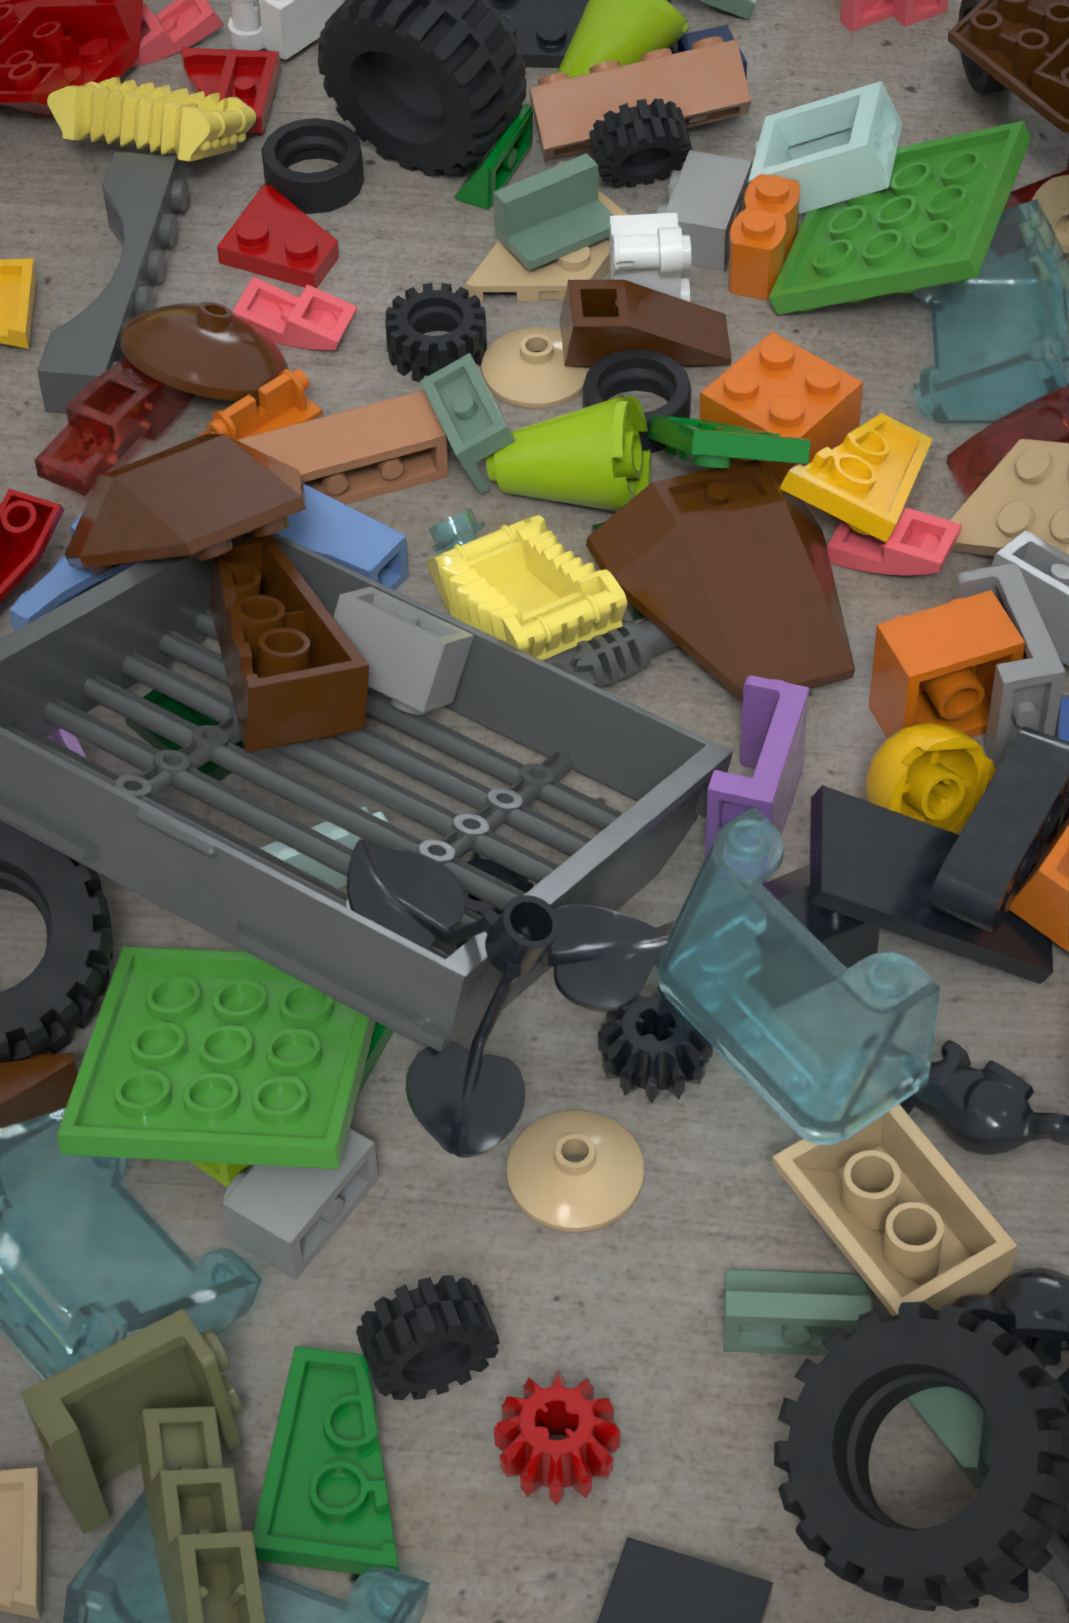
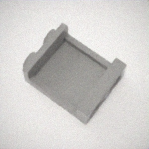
M1017 562L962 572L957 575L954 599L992 590L1025 641L1023 660L996 664L984 744L988 758L993 761L994 765L1002 763L1018 733L1024 726L1055 736L1065 678V669Z

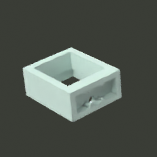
M879 81L766 116L759 141L756 142V153L747 186L760 174L777 175L786 179L797 180L800 185L799 214L889 188L903 123L883 82Z

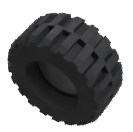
M345 0L325 22V27L320 32L318 41L319 74L325 75L324 89L328 98H334L337 103L336 111L343 121L348 120L356 129L354 133L364 143L368 140L377 148L376 152L387 160L394 158L400 161L401 167L411 171L421 168L424 174L428 175L459 173L465 171L468 167L474 166L482 159L522 110V102L526 98L527 81L524 78L526 67L523 55L516 52L518 42L511 30L506 31L501 24L503 17L493 6L488 8L481 0Z
M0 820V889L17 893L31 901L41 913L47 930L46 950L39 965L19 984L0 992V1063L28 1059L47 1048L54 1055L69 1044L68 1033L75 1026L82 1029L85 1028L95 1014L94 1002L97 996L105 995L110 979L109 963L110 959L113 958V936L107 898L103 895L101 881L97 872Z
M924 1301L902 1302L898 1309L899 1315L891 1316L879 1307L859 1315L858 1322L862 1329L859 1332L851 1335L838 1327L822 1340L829 1353L818 1365L806 1358L794 1376L805 1383L797 1402L789 1398L783 1399L777 1420L790 1426L788 1441L778 1440L774 1442V1466L788 1472L789 1482L782 1483L778 1488L784 1510L799 1517L801 1522L798 1523L795 1532L808 1550L825 1558L824 1566L842 1580L885 1600L894 1601L913 1609L934 1612L936 1606H945L955 1611L976 1608L979 1606V1597L987 1594L1001 1599L1019 1589V1584L1015 1577L1026 1568L1038 1574L1053 1556L1044 1548L1055 1531L1065 1537L1069 1532V1512L1065 1510L1069 1498V1416L1066 1410L1069 1406V1398L1060 1382L1047 1372L1045 1363L1011 1334L989 1319L983 1321L969 1310L945 1304L940 1311L934 1310ZM951 1387L971 1396L988 1417L992 1435V1456L988 1474L973 1501L955 1517L942 1524L925 1529L903 1526L885 1515L878 1507L873 1496L869 1480V1455L873 1439L885 1417L900 1402L926 1389Z

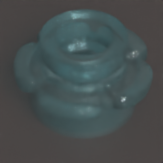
M471 508L436 524L428 529L436 544L432 549L435 552L445 549L447 552L453 549V546L456 544L461 546L478 539L479 537L476 532L485 527L484 521L478 524Z

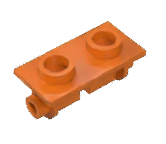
M285 369L279 373L278 377L258 388V400L247 395L223 411L218 410L213 413L212 421L206 425L207 430L198 435V437L205 434H225L238 440L313 420L322 415L323 411L305 396L304 391L310 387L305 373L300 369L294 371Z

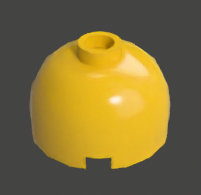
M936 723L916 724L902 728L887 738L873 755L865 777L867 802L957 834L963 830L995 775L996 769L993 761L985 756L983 747L962 731Z

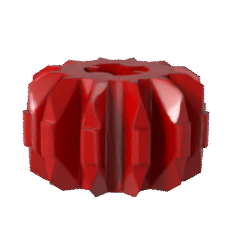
M558 1370L551 1380V1387L543 1389L528 1377L526 1384L523 1385L524 1398L506 1396L505 1402L502 1404L503 1421L497 1422V1426L494 1427V1443L502 1451V1454H500V1468L506 1477L520 1476V1489L525 1493L526 1497L530 1496L540 1487L546 1486L549 1487L550 1499L557 1505L564 1495V1488L572 1486L579 1494L587 1498L589 1492L592 1491V1477L609 1479V1475L613 1471V1456L611 1454L616 1453L617 1449L620 1448V1429L617 1428V1424L612 1423L614 1421V1407L609 1398L594 1399V1387L590 1384L588 1378L573 1389L566 1388L565 1378ZM562 1435L565 1436V1439L552 1440L549 1439V1436Z

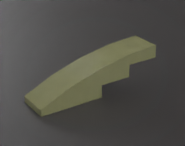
M215 1406L142 1409L135 1419L146 1503L171 1623H265L253 1531H242L234 1468H223Z

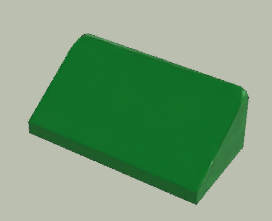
M524 104L519 115L469 173L455 194L456 200L489 210L494 205L493 192L506 187L532 148V105Z

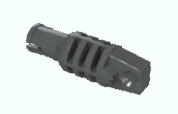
M649 619L638 624L634 621L622 620V627L610 630L603 635L594 636L592 640L587 642L585 640L577 643V646L543 661L601 689L619 680L626 679L633 674L642 672L650 664L651 657L678 645Z

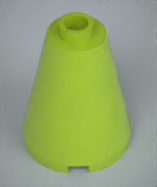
M589 0L557 73H568L569 78L590 74L589 68L602 62L619 61L621 66L641 62L640 57L645 53L658 49H669L685 35L690 25L686 23V18L667 0Z
M619 396L513 430L511 433L516 441L486 457L489 480L497 482L499 489L503 493L617 512L651 483L650 450L642 451L641 439L638 432H648L642 405L636 396Z

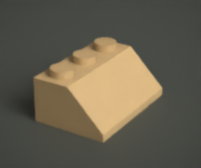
M889 1091L772 1156V1165L892 1316L899 1315L898 1309L902 1302L924 1301L934 1310L940 1311L945 1304L952 1305L957 1299L966 1295L991 1296L1012 1275L1017 1250L1016 1243Z

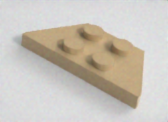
M560 160L557 165L564 163V161ZM598 189V199L614 216L628 215ZM610 237L532 270L527 269L499 239L466 282L465 289L469 292V298L476 295L480 299V303H484V292H517V302H540L546 299L563 302L568 280H602L610 270Z
M1020 439L949 520L962 524L961 533L951 551L995 556L999 550L1026 530L1069 555V443Z

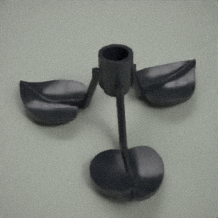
M363 839L356 843L349 861L347 894L350 909L427 950L431 949L435 939L450 946L484 932L488 934L485 940L486 953L492 966L502 973V978L472 1040L470 1051L455 1042L442 1052L427 1046L416 1055L406 1076V1095L413 1114L445 1151L455 1154L460 1158L479 1156L497 1147L514 1129L524 1108L525 1084L517 1065L502 1056L483 1055L486 1042L518 977L533 971L538 964L545 968L554 967L556 987L569 1001L592 1011H614L630 1003L642 990L669 938L668 933L618 911L584 904H570L553 909L543 899L531 895L513 898L508 902L500 916L495 911L488 910L481 919L451 930L463 917L465 897L462 885L446 866L417 852L386 848Z

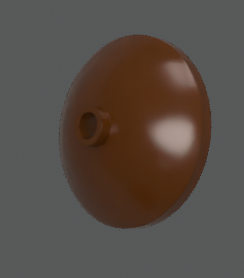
M202 302L200 304L179 303L144 311L124 325L120 339V347L124 356L137 369L170 387L208 398L239 401L245 396L250 395L255 400H258V388L278 377L281 371L288 369L284 356L271 339L245 318L233 313L228 307L214 302Z

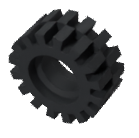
M646 99L637 100V106L629 108L628 103L620 105V112L608 111L603 114L605 121L596 120L593 124L594 130H590L589 136L594 157L598 164L599 176L602 177V181L605 183L611 181L612 186L620 187L624 182H626L627 188L636 187L639 181H644L645 185L653 184V178L658 176L664 180L671 176L670 170L680 171L689 150H692L681 108L676 107V103L672 101L664 104L663 99H654L649 105H647Z
M432 283L423 284V292L418 293L412 287L405 290L406 300L398 295L392 300L393 308L388 307L385 313L386 340L389 361L392 366L397 365L398 373L405 376L411 371L412 380L420 382L424 376H430L469 353L475 363L481 366L484 353L487 350L486 314L484 307H481L480 299L476 295L469 298L468 290L463 287L452 293V284L442 283L441 290H433ZM432 331L449 332L447 334L438 336L424 335L425 333Z
M442 1275L439 1282L434 1285L431 1277L418 1280V1288L408 1291L406 1284L395 1289L396 1298L390 1300L381 1297L374 1303L376 1311H365L360 1318L363 1325L357 1326L356 1330L358 1341L375 1388H378L379 1393L385 1397L392 1394L395 1400H404L410 1392L414 1400L425 1399L428 1390L436 1389L437 1395L450 1391L447 1384L457 1381L460 1385L472 1380L469 1373L471 1370L482 1372L489 1366L486 1358H495L499 1351L497 1344H500L498 1334L477 1284L472 1285L471 1280L465 1277L456 1282L453 1275Z

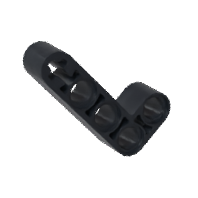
M1027 726L1021 729L940 868L929 900V908L931 910L990 933L996 932L1044 844L1052 842L1069 817L1068 741Z

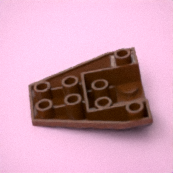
M982 0L948 32V42L1069 136V0Z
M205 434L99 475L65 552L67 562L70 566L89 568L91 574L112 569L123 563L178 556L183 558L192 555L196 556L197 561H202L219 556L233 549L230 539L253 532L254 538H259L279 532L290 526L287 516L306 509L304 486L300 471L225 434Z
M759 460L730 465V468H714L651 482L592 532L586 541V546L601 570L607 569L613 575L624 591L627 601L741 701H743V687L746 678L750 675L772 680H783L791 684L809 687L810 689L853 678L855 672L823 530L803 500L779 489L783 480Z

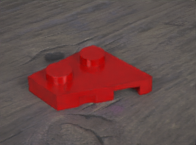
M182 47L183 69L194 93L204 91L205 97L210 94L220 93V101L229 97L239 98L251 107L256 114V122L247 133L263 134L281 69L279 51Z
M263 184L217 246L220 264L304 288L307 284L318 288L339 258L338 241L276 189L266 184Z

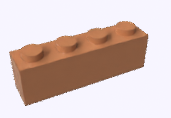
M720 36L709 37L693 43L692 50L672 54L671 49L667 48L658 49L643 54L640 57L641 62L621 66L619 61H607L589 68L590 74L569 78L568 73H555L539 79L538 86L530 87V103L544 162L592 151L589 133L590 130H594L593 124L596 120L605 121L603 114L610 110L614 113L620 112V105L628 103L629 108L637 106V100L646 99L647 105L651 104L654 99H663L664 104L669 101L676 103V107H680L687 128L748 114L751 97L737 39L723 42V38Z
M424 390L237 440L298 469L303 484L345 505L449 477L446 434Z

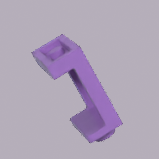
M752 675L746 678L743 687L740 764L744 767L755 769L753 778L718 770L713 771L707 789L704 870L760 883L768 881L803 772L809 687Z

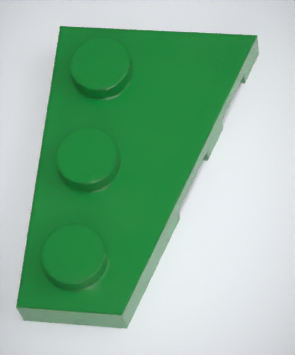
M651 415L648 438L666 444L665 453L679 455V459L694 461V465L730 468L731 458L808 464L811 445V440L780 437L778 433L748 430L742 426L706 419Z
M299 1346L294 1347L253 1528L257 1561L400 1580L370 1376L364 1355Z

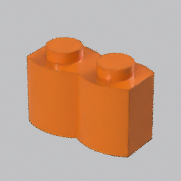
M760 174L749 183L744 196V210L736 216L730 228L728 289L730 294L769 300L770 293L798 233L800 185L797 180L786 179L777 175Z

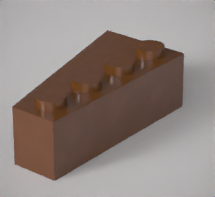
M271 535L231 540L233 549L212 558L210 609L245 753L316 738H331L337 734L364 729L369 664Z

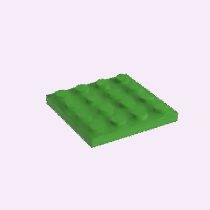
M1024 120L898 147L889 188L808 211L769 296V300L777 315L796 311L811 312L823 306L844 302L859 303L871 297L897 292L907 294L919 288L945 283L960 284L969 279L977 278L1031 140Z
M123 946L57 1132L61 1155L339 1169L376 1021L245 951Z

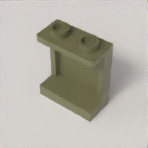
M184 1308L21 1392L53 1482L83 1534L111 1520L99 1485L141 1463L135 1419L142 1409L215 1406L219 1439L226 1450L230 1452L242 1445L234 1419L244 1414L243 1408L232 1384L224 1374L221 1375V1373L230 1369L227 1355L215 1333L211 1329L199 1333Z

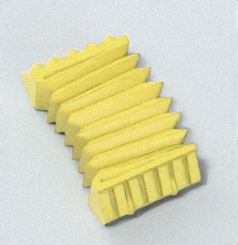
M113 77L100 83L88 82L81 86H67L50 93L47 99V104L62 131V138L81 140L91 137L92 143L106 139L108 145L120 142L121 147L136 144L138 150L150 147L151 153L161 151V155L176 153L178 160L189 162L237 150V143L243 142L246 139V133L256 122L254 110L237 97L224 98L220 101V93L210 94L205 97L204 91L189 95L187 88L172 92L170 85L155 88L153 82L141 84L137 87L134 79L121 84L120 77Z
M540 515L531 516L509 526L502 525L500 530L461 546L456 544L453 546V549L427 560L428 570L442 599L443 606L450 610L452 617L542 661L577 646V643L585 640L587 642L592 640L594 636L606 634L610 630L623 626L622 618L627 608V599L616 579L607 569L595 572L593 563L583 565L582 559L580 557L574 558L572 551L564 552L563 545L558 543L557 537L553 535L552 531H547L545 519Z

